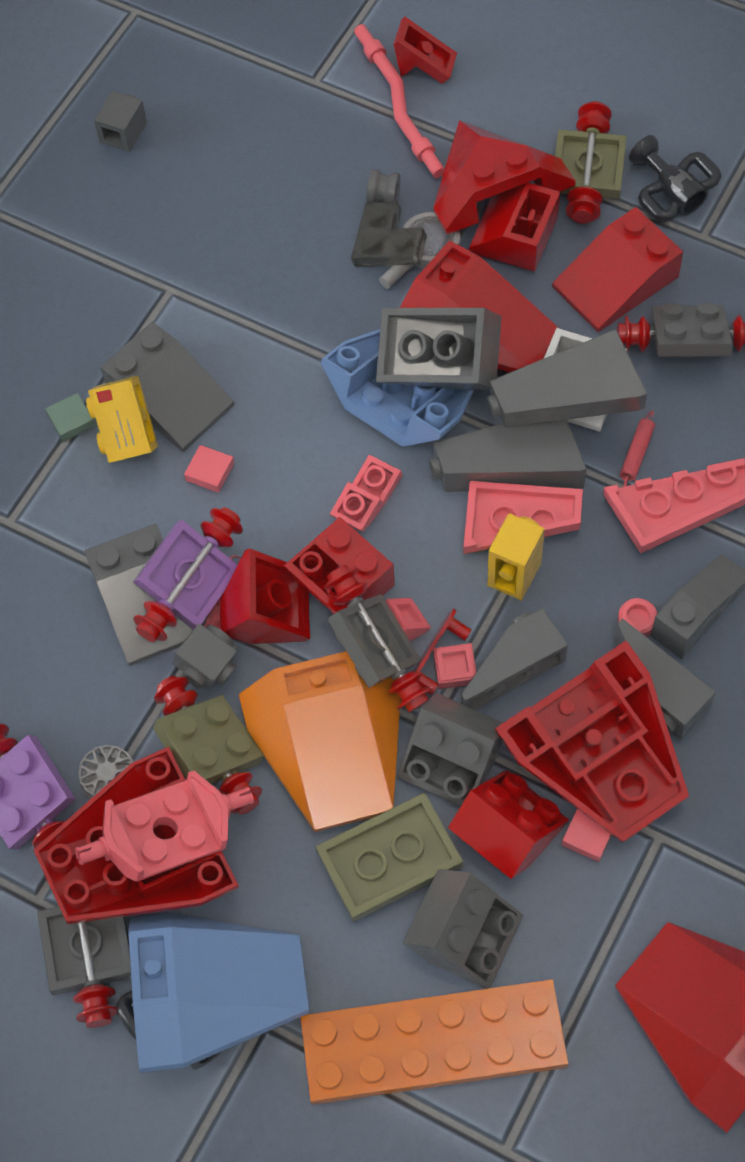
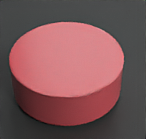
M634 598L626 601L621 606L618 623L623 618L644 636L648 637L652 633L655 616L658 613L654 605L649 601Z

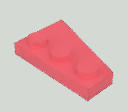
M470 481L463 554L490 549L509 513L517 517H528L536 521L539 526L545 528L544 537L580 530L583 489Z

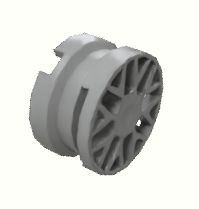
M103 745L92 749L84 756L80 762L78 774L83 792L89 800L133 763L129 754L118 746ZM93 754L94 758L91 760L88 759V757Z

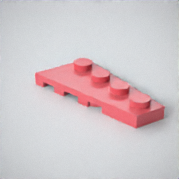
M745 458L708 465L706 470L688 473L687 470L674 472L672 477L652 481L650 477L636 480L634 485L619 488L617 484L604 487L603 495L641 554L744 506Z

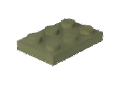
M425 792L315 846L316 852L353 922L432 883L438 869L456 871L463 867L462 858Z

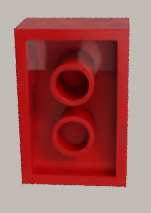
M635 207L609 224L554 280L552 287L599 333L677 279L680 273L683 251Z

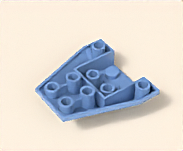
M380 329L346 340L322 358L321 365L344 409L402 447L442 438L461 421L474 390L376 382Z
M174 913L131 917L129 919L132 998L140 1073L184 1068L309 1014L300 935Z

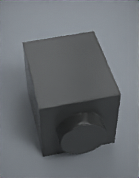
M112 91L94 119L99 142L130 152L147 124L143 101L133 95H124Z

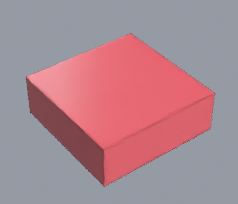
M199 445L184 473L185 481L219 493L234 465L233 456Z
M472 643L433 649L438 689L467 686L476 674Z
M577 809L561 845L599 862L611 834Z

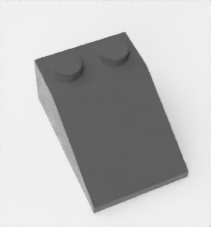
M382 308L376 382L459 390H491L490 381L497 378L502 316L486 308Z
M153 321L100 367L105 384L134 376L139 377L153 428L183 452L234 406V401L175 338Z
M157 523L84 550L129 666L180 647L193 631L191 627L177 616H175L177 621L176 627L166 626L164 629L168 637L166 641L156 640L155 642H150L136 631L137 625L133 620L134 616H145L147 613L143 606L145 601H157L133 582L163 541Z

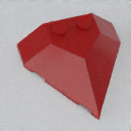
M459 120L433 209L446 235L479 223L476 206L478 201L530 181H534L535 185L559 192L576 186V182L561 158Z

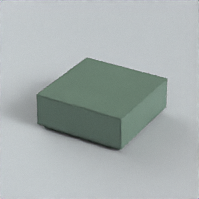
M78 393L45 408L62 442L95 427L94 420L90 417L88 409Z

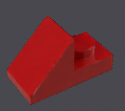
M406 16L403 17L393 44L401 77L417 66L443 84L451 76L457 52Z

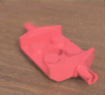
M191 771L188 772L186 781L117 805L113 804L112 799L105 801L103 837H100L99 841L76 847V857L79 859V864L83 865L104 856L106 861L111 860L127 878L137 882L226 849L228 841V817H230L231 810L253 804L252 792L250 793L249 787H245L227 795L221 794L219 790L198 773ZM158 825H168L174 829L176 835L170 839H161L154 834L153 829Z

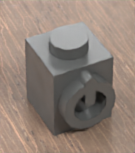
M198 623L175 653L172 664L183 671L182 676L186 677L191 685L196 688L203 686L210 691L216 682L224 685L237 666L232 661L238 647L221 629L213 625H207L205 628Z

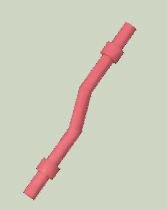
M364 24L358 25L354 29V34L363 45L364 54L371 63L376 64L390 84L396 123L412 144L411 150L418 161L425 163L434 178H440L443 176L445 168L434 154V146L427 137L421 135L407 114L403 79L387 58V51L378 39L373 38Z

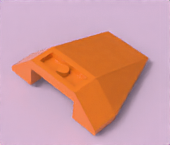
M347 651L275 668L238 694L248 733L314 832L373 818L394 808L400 710L397 707L401 699L398 694L389 695L388 690L391 683L397 680V678L394 680L389 678L369 688L356 671L355 664Z

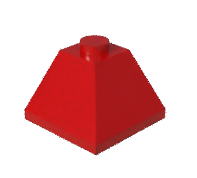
M251 548L244 551L220 599V629L230 638L248 644L305 642L310 639L309 591L284 569V565L287 562Z

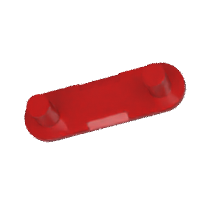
M453 608L448 613L420 658L421 661L417 663L413 671H421L446 629L462 640H466L472 629L454 618L456 609ZM422 674L418 681L422 688H432L428 692L430 695L438 687L437 682Z

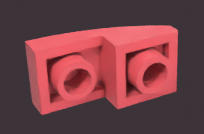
M368 455L353 483L348 482L330 515L336 519L341 517L351 527L364 532L383 508L402 478L401 470Z

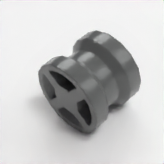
M371 170L367 186V204L375 205L380 202L385 203L387 207L395 208L400 192V173L393 172L390 175H383L380 170Z

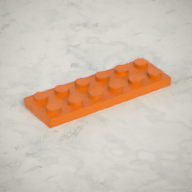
M553 979L307 1014L300 1017L311 1105L568 1067Z

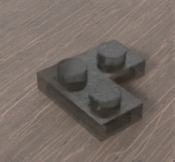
M398 201L365 203L351 260L355 267L421 264L427 239L424 228H397L402 211Z

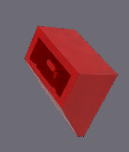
M525 183L492 196L469 246V251L535 272L558 219L560 192L532 183Z
M338 517L284 565V569L333 614L347 608L348 605H334L333 602L337 597L335 590H325L324 586L329 583L327 575L347 564L349 569L358 567L359 570L354 576L358 583H368L365 593L361 596L364 601L379 594L384 596L395 586L394 564L341 517Z
M505 770L469 792L448 828L507 877L513 879L531 866L565 827L569 819L560 812L555 803L540 797L530 789L527 782L521 776Z

